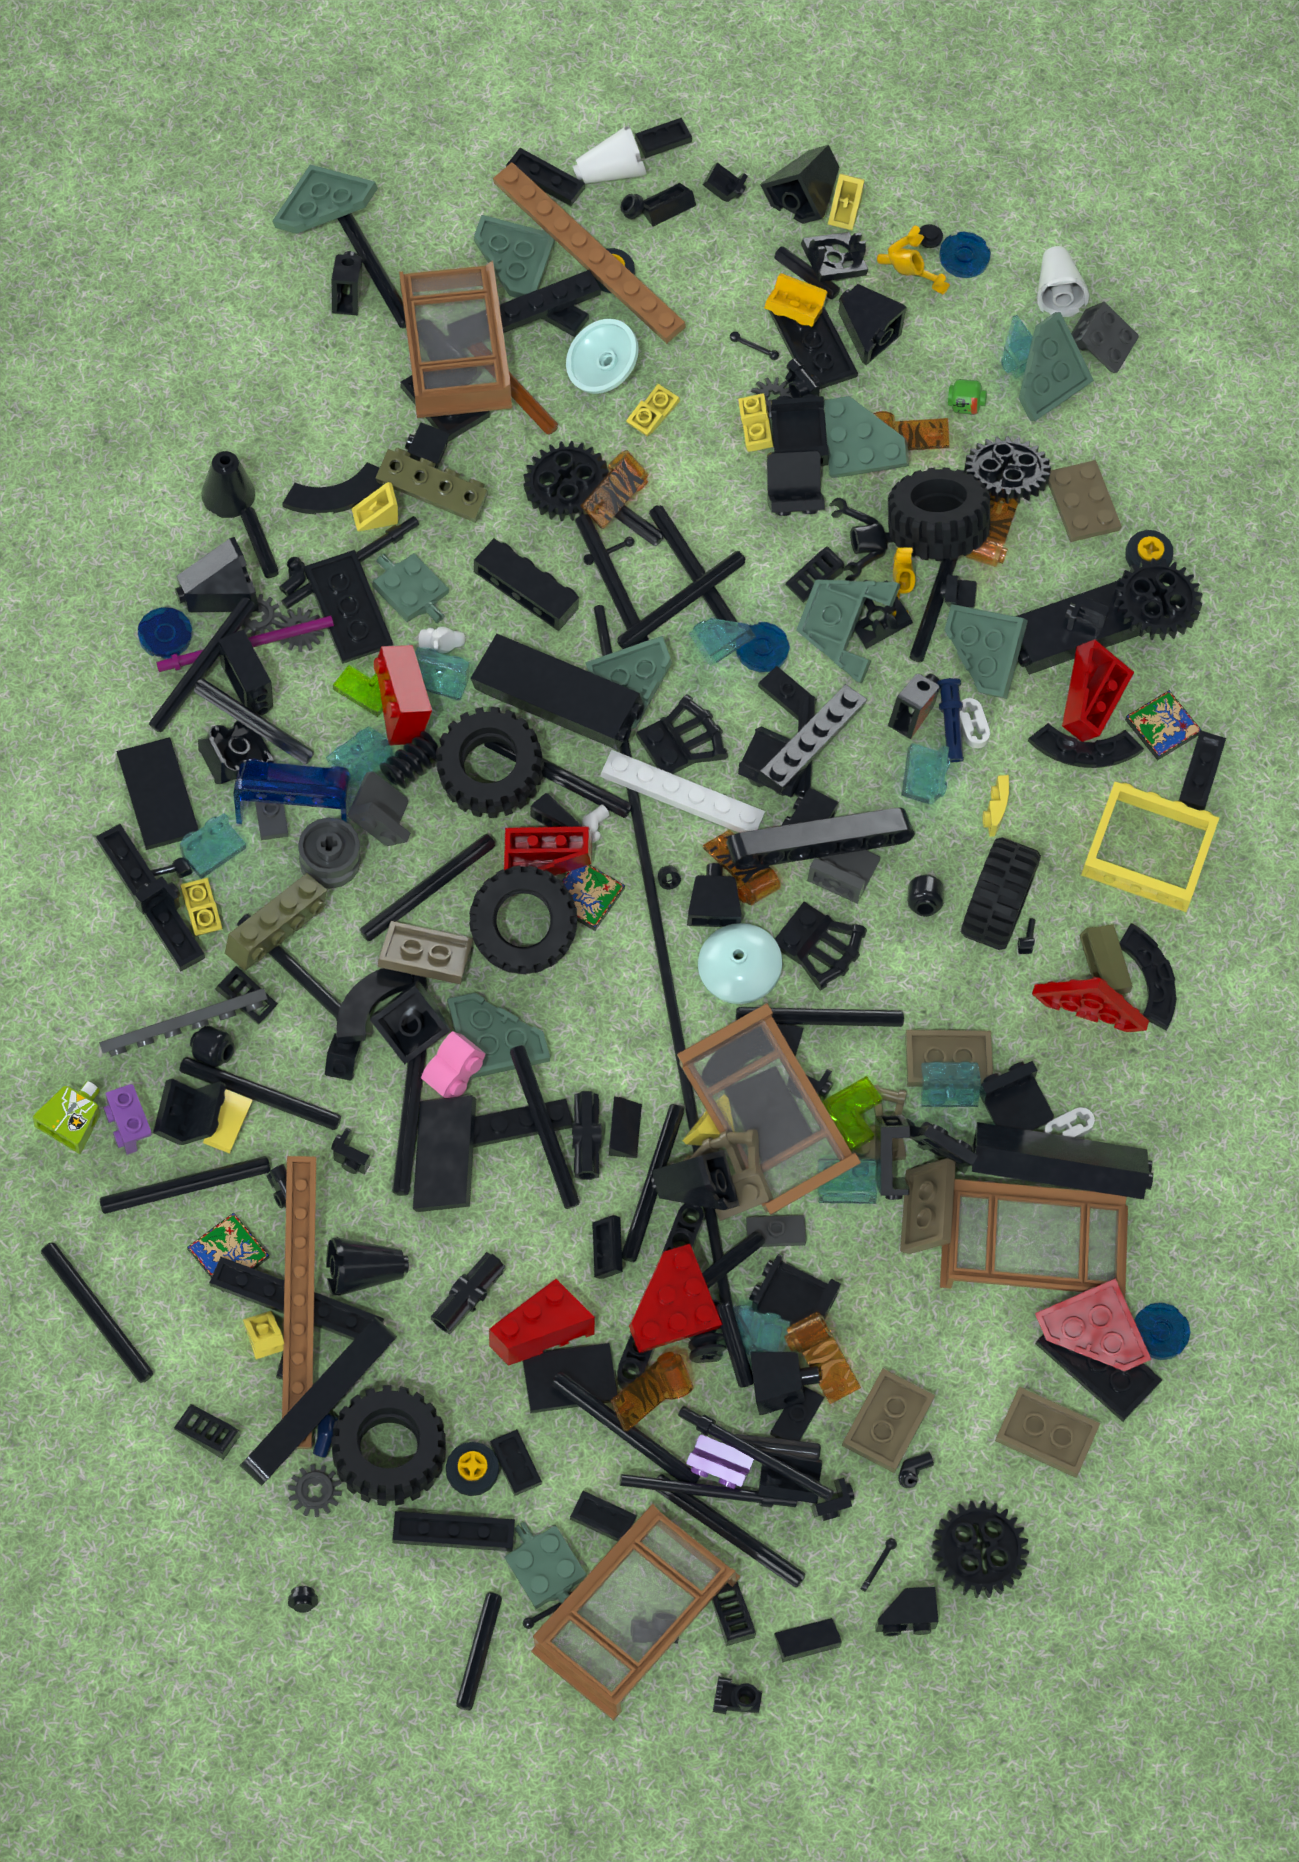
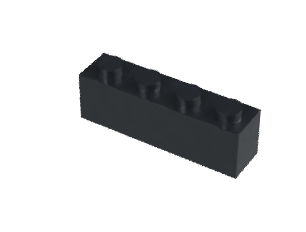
M493 538L474 559L475 574L557 631L567 623L579 608V597L573 589L562 586L550 573L539 570L530 559L522 558L504 542L501 543Z

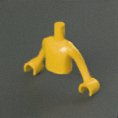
M916 225L911 228L907 236L896 241L888 248V254H878V264L893 265L895 270L902 275H915L929 279L934 282L932 289L938 293L945 294L950 286L949 283L944 282L946 280L944 274L935 275L924 270L923 258L917 250L903 248L908 244L918 247L924 239L923 235L918 234L920 228Z
M897 548L893 557V581L901 584L897 593L899 600L900 593L911 592L915 585V574L911 560L912 548ZM894 611V612L892 613V615L894 616V618H895V616H896V611Z

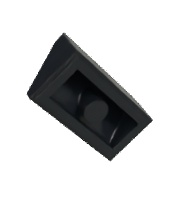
M678 183L645 199L642 213L654 227L695 207L696 202L693 191Z
M614 1096L608 1156L637 1158L642 1104Z
M832 1618L774 1633L782 1663L840 1648L842 1644Z

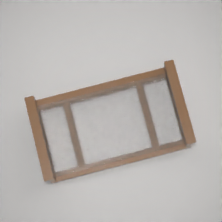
M493 261L486 266L403 274V271L399 272L417 418L511 409V384Z
M768 1003L678 1053L677 1056L680 1059L679 1064L719 1133L726 1130L730 1132H747L748 1129L757 1130L759 1137V1164L773 1197V1200L761 1205L766 1213L769 1212L772 1215L859 1165L861 1162L856 1153L852 1154L773 1020V1012ZM736 1144L744 1165L748 1169V1146L746 1144Z
M955 1179L951 1243L942 1245L940 1288L951 1289L954 1281L1084 1292L1116 1278L1125 1299L1128 1228L1127 1197L1093 1191Z
M652 1504L533 1635L535 1647L531 1652L614 1721L622 1712L620 1703L724 1585L728 1583L733 1587L740 1579V1575L663 1515Z

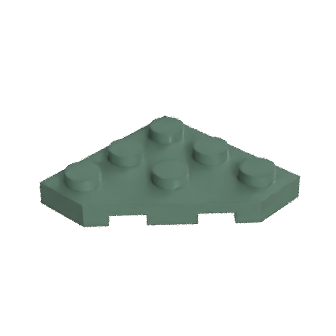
M310 164L273 219V224L277 229L298 234L366 208L378 189L376 182Z
M481 215L474 234L475 244L488 263L493 261L495 275L509 296L518 298L539 289L555 244V240L546 231Z
M1061 312L1053 313L1035 326L1019 394V400L1030 421L1038 420L1094 381Z
M850 396L824 400L826 436L829 451V476L831 478L909 466L907 440Z
M951 604L944 630L957 649V654L964 667L973 678L978 692L1007 699L1028 620Z
M660 636L585 662L588 672L639 692L644 704L643 716L672 665V661L664 638ZM642 716L640 717L639 720H635V721H634V723H633L631 729L637 727V725H638V723L640 722Z
M476 993L447 999L454 1032L464 1035L486 1053L482 1067L478 1072L470 1076L469 1079L514 1070L515 1066L510 1055V1049L520 1045L525 1046L531 1066L550 1062V1054L542 1030L535 1026L533 1028L520 1021L519 1017L501 1007L493 1006Z

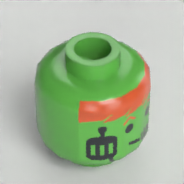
M958 379L954 385H950L948 406H952L955 413L976 415L980 410V406H986L987 391L982 390V385L979 381Z

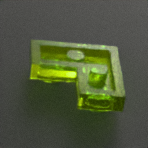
M348 665L333 683V690L376 717H379L383 712L377 674L375 673L372 678H369Z
M867 1076L822 1101L851 1152L874 1139V1133L861 1114L882 1103L883 1099Z

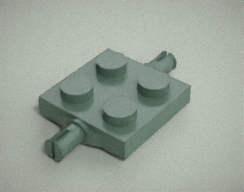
M415 553L396 564L386 554H382V557L380 555L377 558L376 562L386 571L373 580L372 587L406 622L425 613L436 623L444 619L445 615L436 607V604L449 593V588Z
M526 1522L520 1523L526 1534L523 1533L519 1525L514 1529L523 1543L519 1548L504 1556L506 1562L535 1609L549 1601L558 1599L562 1604L570 1595L569 1592L573 1587L587 1577L585 1571L556 1525L542 1534L533 1536Z

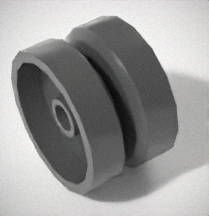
M331 817L317 819L307 825L301 833L298 843L299 862L303 875L308 873L324 888L328 889L342 887L352 881L359 871L361 862L359 837L354 828L341 819Z

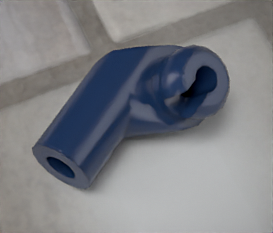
M327 1414L317 1425V1440L313 1449V1454L326 1458L332 1443L333 1426L335 1421L338 1420L335 1415Z

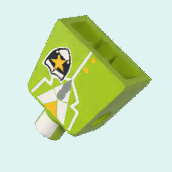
M88 1081L85 1082L79 1092L69 1086H63L33 1115L34 1126L78 1154H81L101 1115L99 1106L93 1102L100 1093L99 1088Z

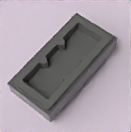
M281 784L253 787L261 841L289 837Z
M804 1215L746 1217L747 1237L754 1231L760 1232L765 1238V1243L762 1247L806 1245Z

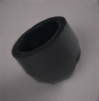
M668 865L661 867L658 871V881L663 889L671 890L680 884L681 877L676 867ZM667 874H671L672 877L669 881L666 879Z

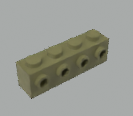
M396 448L395 451L387 450L376 476L377 483L384 485L390 482L394 490L476 523L488 496L487 489H484L485 484L471 478L469 482L460 479V474L451 469L445 468L444 472L434 468L435 463L424 458H420V461L410 458L411 454L400 448Z
M306 873L228 934L225 954L246 971L254 963L259 962L273 948L279 946L287 937L301 929L306 922L322 912L326 905L327 889Z

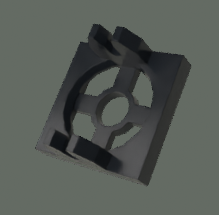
M850 232L802 239L801 246L819 282L867 275L868 267L863 260L866 252V242L861 241V233H854L851 236ZM832 245H841L848 250V252L840 253L839 251L834 250ZM834 255L840 259V262L833 263L828 260L827 256ZM853 260V264L850 267L843 268V262Z
M896 596L892 607L887 605L885 607L876 606L871 599L866 598L864 604L868 612L865 618L856 623L854 631L865 649H868L911 625L913 621L898 596ZM875 611H882L884 613V617L880 621L876 619L873 622L870 620V616ZM894 611H896L895 618L893 615H891V613H893ZM871 625L873 630L869 631L864 628Z

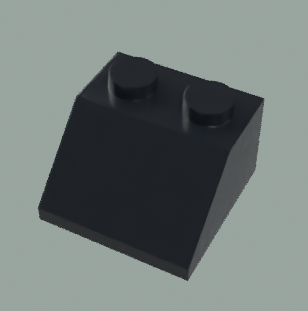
M419 980L373 1013L370 1021L404 1065L450 1032V1028L437 1004Z

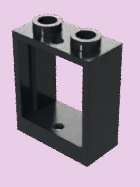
M244 629L219 639L221 666L240 702L260 716L266 714L273 707L272 682Z

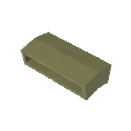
M1114 924L1101 927H1087L1079 936L1092 978L1104 979L1117 993H1130L1133 986Z

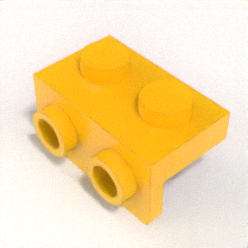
M780 273L777 277L775 288L767 298L764 308L772 311L775 315L785 316L796 320L801 325L813 327L822 313L828 292L822 288Z

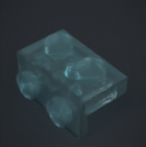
M417 647L415 654L426 691L458 701L461 700L469 680L470 662L458 656L450 657L440 654L431 648L423 649Z
M368 726L359 731L346 743L338 746L331 754L326 756V759L331 767L345 776L348 785L351 788H355L362 783L367 772L373 771L376 773L380 770V763H386L387 758L394 756L387 738Z
M914 743L908 747L901 796L932 805L937 799L944 796L947 789L945 774L950 765V757H948L949 747L943 745L938 751Z
M225 813L219 817L214 816L210 818L204 827L197 832L188 833L180 843L181 856L187 860L200 879L246 849V843L231 827L229 818Z
M932 1062L921 1064V1107H978L981 1085L978 1063Z
M820 1158L818 1160L817 1174L840 1161L836 1158ZM859 1159L861 1162L859 1165L817 1188L818 1203L876 1204V1160Z

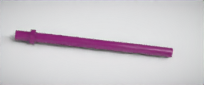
M327 616L248 638L252 646L257 647L332 627L334 624L332 617ZM203 650L180 656L173 654L171 655L172 658L156 662L158 671L163 672L174 668L176 671L181 670L182 666L193 664Z

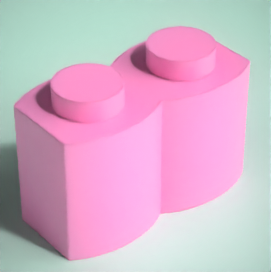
M452 1031L440 1045L437 1055L424 1069L421 1079L445 1098L460 1097L466 1091L470 1076L478 1072L482 1067L486 1053L464 1035Z

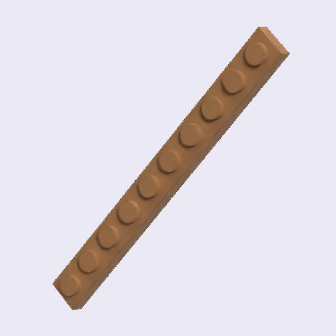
M510 163L493 177L494 184L584 268L590 269L592 275L666 344L686 328L685 322L515 164Z
M287 1156L282 1418L313 1385L316 1157ZM312 1431L296 1449H311Z

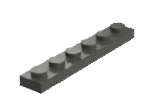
M263 988L99 1042L102 1053L109 1052L110 1056L113 1057L127 1052L126 1046L137 1043L138 1048L155 1043L153 1037L164 1034L165 1039L182 1034L180 1028L189 1025L192 1026L193 1030L209 1025L208 1019L219 1016L220 1021L237 1016L235 1010L246 1007L247 1012L264 1007L262 1001L268 999Z

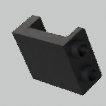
M807 394L802 398L780 396L771 400L774 452L817 450L820 454V466L828 465L829 451L826 438L824 397Z
M904 1115L875 1116L876 1186L881 1196H885L889 1200H899L903 1198V1195H910V1188L904 1177H892V1138H910V1126Z
M780 1254L776 1256L774 1261L769 1259L762 1273V1276L765 1277L762 1285L756 1284L749 1297V1300L753 1301L751 1311L803 1337L818 1333L839 1294L841 1283L830 1279L827 1284L783 1262V1256Z

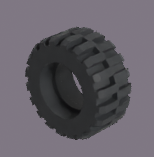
M934 467L928 468L927 471H915L911 476L906 475L900 482L895 484L888 496V529L890 538L898 548H912L913 553L911 556H919L922 560L935 559V561H943V559L950 558V560L958 559L960 555L967 556L971 554L973 549L977 550L989 536V491L974 475H967L963 470L959 469L954 471L946 467L942 469H935Z
M483 707L476 708V714L470 716L468 712L460 715L461 721L459 723L452 721L448 725V734L443 733L439 740L441 747H438L436 751V766L443 789L446 790L447 796L452 802H457L458 808L464 812L468 809L471 810L473 816L481 817L482 813H488L489 818H497V813L504 812L505 816L513 814L512 808L518 806L521 809L527 805V797L533 799L537 793L536 786L541 785L543 779L544 761L537 735L533 728H529L528 722L522 717L517 719L515 713L510 710H506L504 714L501 713L499 707H491L490 712H484ZM488 742H498L510 747L515 753L516 764L511 773L504 779L494 783H481L471 779L466 774L464 762L468 754L477 746Z
M1003 837L995 839L964 917L960 932L965 938L997 950L1006 949L1039 865L1041 855L1037 850Z
M512 866V868L496 872L494 876L488 878L482 887L477 890L470 907L469 925L476 947L491 964L509 973L527 975L552 967L569 951L576 935L577 911L571 893L564 883L553 876L552 873L534 866ZM516 894H531L538 897L544 902L550 913V927L547 934L540 942L532 946L519 947L510 944L501 936L497 927V914L501 905L508 898Z
M383 1385V1391L375 1392L374 1387L365 1390L366 1396L361 1398L357 1394L350 1400L351 1405L349 1407L344 1406L339 1413L340 1419L334 1423L333 1437L331 1439L334 1466L337 1468V1475L341 1482L345 1481L347 1483V1489L353 1495L356 1492L360 1493L361 1500L368 1503L371 1498L377 1500V1505L386 1506L387 1501H395V1506L404 1504V1499L408 1497L414 1501L420 1497V1491L423 1489L428 1491L434 1485V1478H439L442 1472V1464L445 1462L446 1433H444L443 1421L440 1416L436 1415V1408L432 1403L426 1404L424 1396L418 1392L414 1396L410 1395L409 1388L400 1386L399 1391H392L391 1385ZM379 1424H400L408 1428L415 1435L417 1451L413 1458L404 1465L395 1468H381L371 1464L363 1457L361 1452L362 1437L367 1431Z

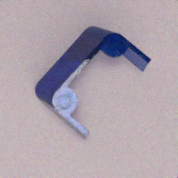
M248 759L240 764L234 784L233 796L236 824H242L245 801L341 809V820L349 824V817L347 815L352 799L351 774L340 766L324 768L268 763L258 759Z

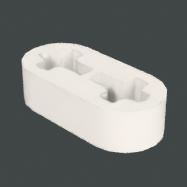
M966 698L961 701L963 702V708L960 711L961 730L966 743L970 747L982 748L988 743L990 729L980 702L973 698ZM966 707L974 711L973 720H971L969 713L965 712ZM974 727H976L978 734H983L980 740L976 736H972Z
M1082 1107L1076 1108L1048 1122L1043 1133L1051 1134L1052 1128H1055L1056 1131L1066 1128L1061 1136L1080 1138L1092 1130L1095 1118L1090 1110ZM1077 1116L1081 1119H1087L1085 1127L1082 1124L1072 1127V1124L1076 1122Z

